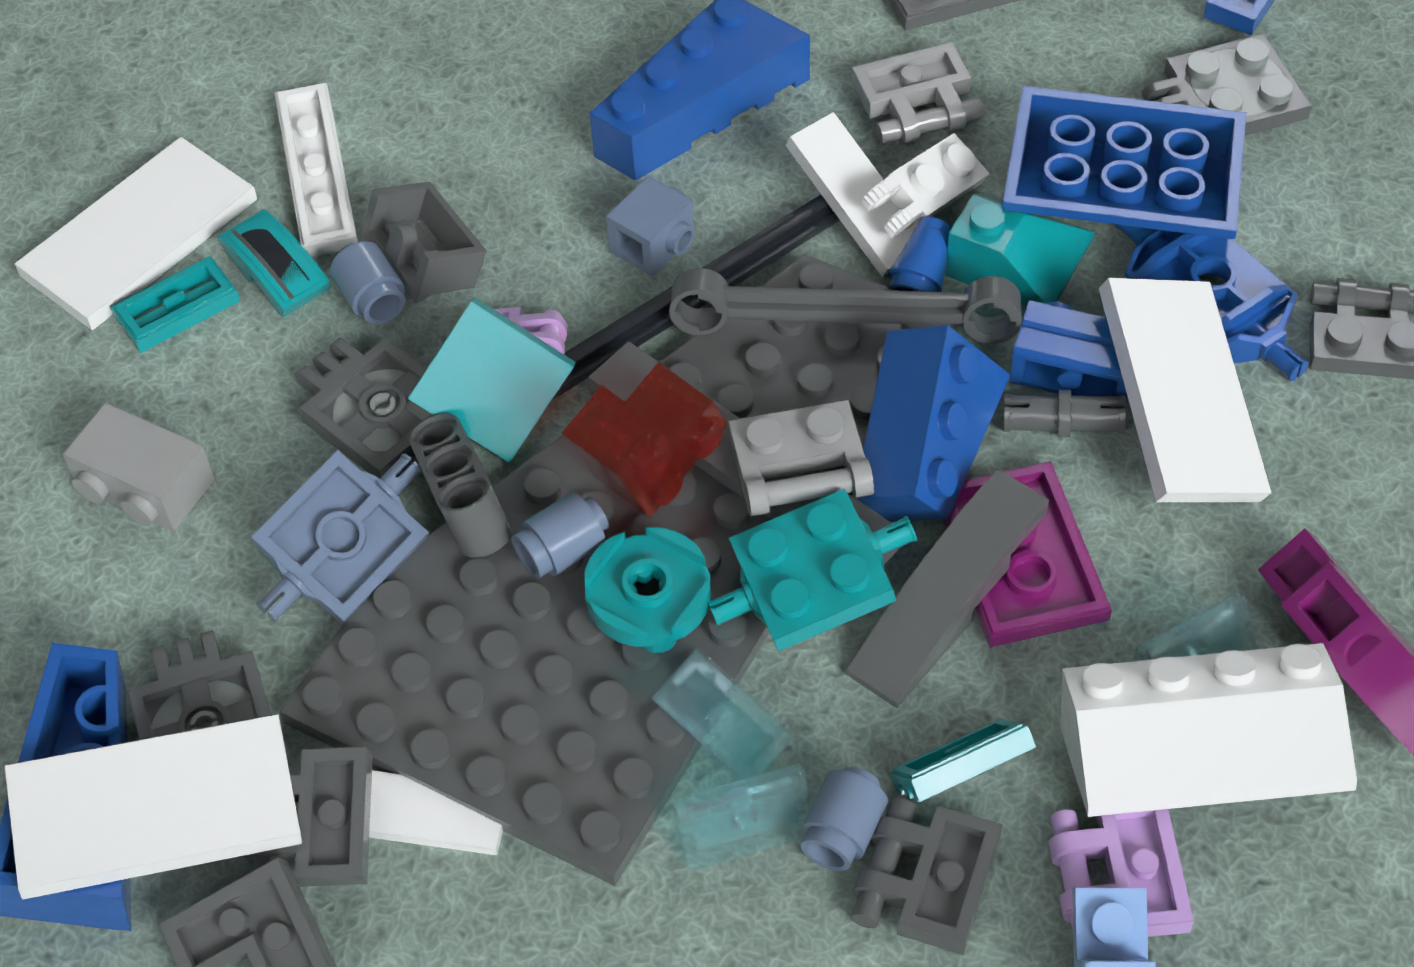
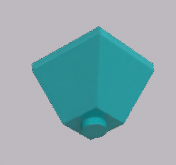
M973 194L949 232L945 276L968 285L983 277H1002L1016 285L1020 292L1021 305L1027 307L1029 300L1044 304L1057 302L1092 243L1095 232L1052 216L1006 211L1002 209V198L994 195Z

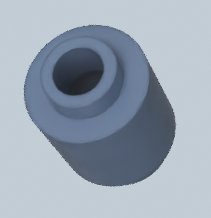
M369 241L351 243L343 247L333 259L330 275L356 316L365 319L370 324L380 325L393 320L402 312L406 303L404 284L377 244Z
M571 492L522 522L521 531L511 537V541L524 567L534 578L539 579L547 573L551 576H556L595 552L606 541L603 531L609 528V524L603 510L592 497L583 499L577 493Z
M857 767L833 770L827 774L801 827V832L804 836L801 850L810 860L824 868L844 872L850 869L853 861L862 859L888 804V798L881 789L879 780L868 771Z

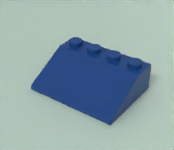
M1023 86L1002 209L1029 214L1235 239L1247 112Z

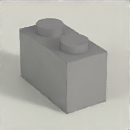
M105 403L62 454L72 475L74 489L85 499L96 504H101L105 500L121 507L128 517L141 525L150 526L154 522L173 532L215 480L203 445L108 403Z

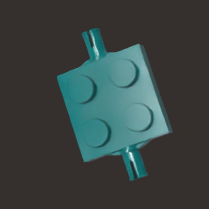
M844 488L730 537V543L741 566L740 581L743 587L709 600L708 604L718 626L753 610L755 616L767 626L779 652L895 602L894 590L884 571V558L882 554L917 541L915 531L907 516L872 531L870 526L858 517Z

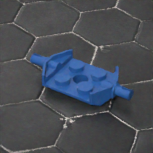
M1114 224L1117 229H1120L1136 243L1124 278L1201 281L1199 276L1204 275L1207 277L1219 276L1225 280V284L1211 285L1233 363L1256 361L1260 358L1264 361L1269 360L1290 381H1295L1296 377L1299 378L1306 371L1309 365L1308 361L1301 358L1285 344L1287 336L1285 330L1293 314L1298 294L1236 241L1228 238Z

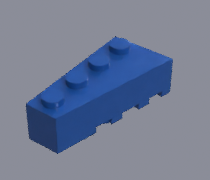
M714 0L589 113L594 157L635 181L691 149V142L708 132L719 133L731 126V119L751 107H755L758 110L774 101L775 93L789 85L796 88L810 80V34L745 0Z
M52 643L18 763L127 743L126 686L118 652L115 650ZM7 798L0 823V916L131 931L130 878L22 900L18 890L9 801Z

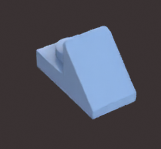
M1072 888L1074 967H1156L1155 961L1148 960L1146 888Z

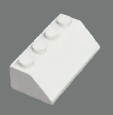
M1323 643L1293 644L1287 647L1247 651L1230 650L1216 654L1175 658L1161 657L1154 660L1113 664L1097 663L1090 666L1062 668L1061 731L1088 817L1356 790L1357 776L1344 688Z

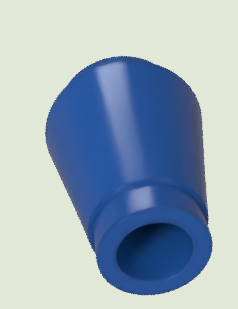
M925 216L920 218L918 226L914 229L888 272V277L891 280L888 289L942 292L948 254V237L952 229L949 224L934 217Z

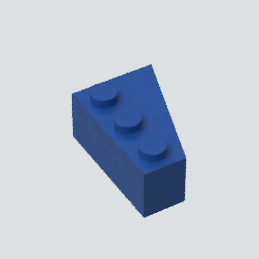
M949 325L887 331L863 449L865 458L868 459L872 471L874 494L857 497L856 499L888 521H897L904 516H907L910 521L948 519L1010 378V374Z

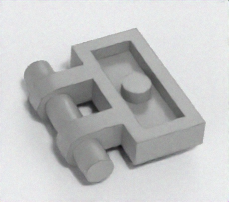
M952 42L852 67V84L869 118L890 114L892 117L890 120L878 122L875 125L876 135L881 144L899 139L902 144L917 141L920 139V134L945 128L947 132L965 128L966 122L984 117V107L979 97L961 101L959 98L960 95L970 93L971 76ZM933 102L937 105L936 108L917 113L913 109L914 107Z

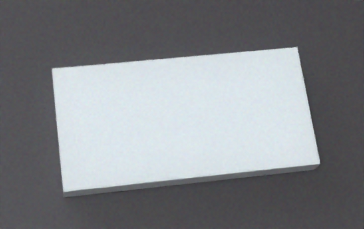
M180 137L17 261L15 266L21 278L93 331L113 315L111 306L141 292L254 203L257 200L254 186Z
M1108 278L1099 287V292L1156 502H1261L1271 494V489L1210 282Z
M279 714L5 765L17 883L22 900L302 844Z

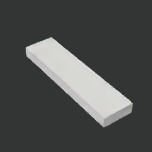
M327 83L275 92L301 245L311 257L339 252L343 247L351 243H357L358 239Z

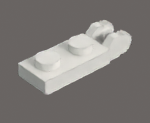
M953 133L890 173L887 178L867 192L863 199H861V203L868 211L880 207L889 199L897 206L899 210L889 218L888 223L883 228L891 238H894L912 225L916 228L921 217H933L971 192L990 173L978 161L974 153Z

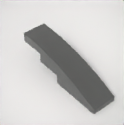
M997 468L959 512L895 596L896 601L891 603L882 614L846 668V675L895 708H898L970 625L975 607L1009 569L1011 554L1047 514L1049 499Z

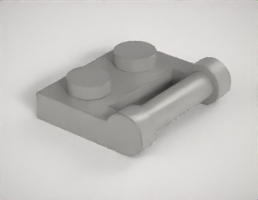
M848 400L728 421L729 438L750 517L768 514L772 506L822 498L844 488L847 493L852 492L854 498L874 494L871 467L868 459L865 458ZM844 466L845 468L766 483L764 481L767 479L779 478L784 476L796 475Z

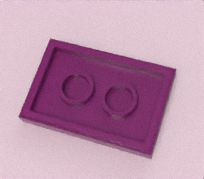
M1049 461L1004 471V473L1049 499L1047 514L1011 554L1010 566L1007 572L975 607L989 648L1109 621L1112 613L1111 606L1052 462ZM992 474L964 481L949 518L942 519L946 529Z

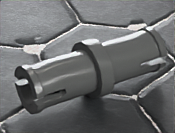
M1059 389L1058 395H1011V393H1005L1004 432H1010V430L1058 431V437H1070V431L1125 433L1126 408L1124 407L1126 405L1125 394H1119V396L1071 395V389Z

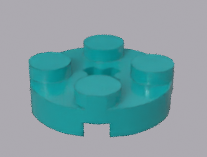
M645 528L646 535H634L629 538L625 537V532L612 536L596 549L585 569L584 583L587 613L605 635L619 643L633 647H643L646 651L652 653L668 651L676 644L677 640L684 638L696 629L708 612V602L711 600V582L705 557L692 540L666 528ZM652 578L660 580V592L650 596L637 594V588L633 585L637 581L647 584Z

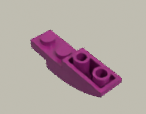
M1304 528L1264 563L1258 571L1283 601L1281 603L1282 607L1313 644H1324L1340 676L1414 756V648L1395 627L1386 621L1316 536Z

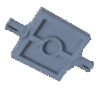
M337 449L251 536L250 543L275 564L282 578L256 603L258 608L265 614L282 597L268 611L267 617L277 622L278 618L301 595L305 599L318 603L337 622L343 625L375 592L377 587L384 583L427 539L429 532L406 512L398 496L422 472L420 466L414 461L398 477L410 465L412 459L410 456L403 453L398 461L379 479L375 475L360 470Z

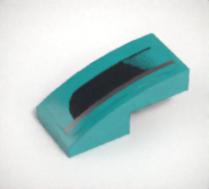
M266 209L261 210L218 236V241L249 282L254 280L282 317L287 316L330 289L331 282L296 238Z

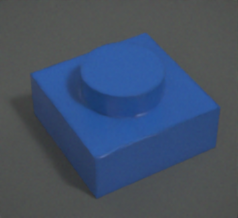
M1207 0L1203 17L1252 35L1273 5L1274 0Z

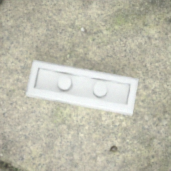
M833 112L790 136L785 146L883 278L888 275L890 268L915 227L912 225L894 238H891L883 228L888 223L889 218L899 210L897 206L889 199L880 207L868 211L861 203V199H863L867 192L884 179Z
M372 770L369 838L497 855L503 833L502 825L401 774Z

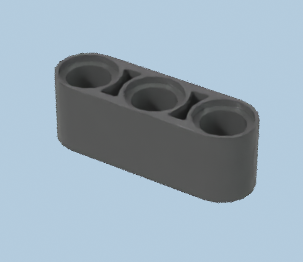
M440 413L420 421L411 430L409 443L459 551L464 556L471 558L493 554L508 542L511 536V527L459 418L454 414Z

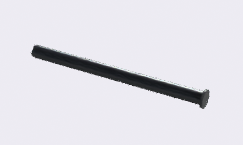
M820 194L702 268L720 274L726 280L728 286H736L834 225L840 219ZM672 286L566 351L564 355L575 361V365L552 400L586 380L628 341L638 347L674 325L669 313ZM698 294L689 295L681 299L686 305L696 309L709 303L708 301L698 299Z

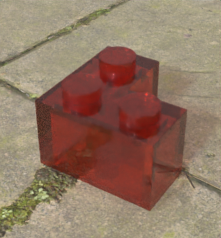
M658 362L626 401H623L601 385L561 434L598 480L651 518L660 506L669 504L677 496L682 488L683 478L699 459L706 458L716 449L722 438L723 430L728 424L713 400Z

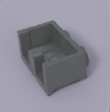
M431 182L373 189L361 235L366 241L373 242L379 246L403 282L405 291L415 304L434 294L475 287L487 250Z

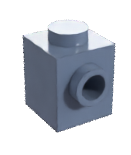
M647 176L606 215L609 252L652 277L674 255H683L692 244L695 236L692 200L679 189L671 186L668 187L650 176Z

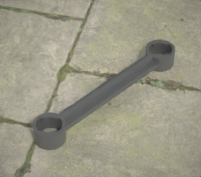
M694 268L684 271L675 279L672 286L669 309L670 318L675 326L683 332L692 335L712 334L722 328L727 319L963 326L966 333L972 339L985 344H998L1014 337L1022 325L1021 295L1018 288L1011 281L997 276H988L975 280L965 289L964 293L738 287L728 286L726 280L715 271L705 268ZM698 294V299L708 301L714 307L696 309L686 305L681 299L689 295ZM994 303V308L1002 309L1006 313L998 317H983L976 314L974 310L983 304Z

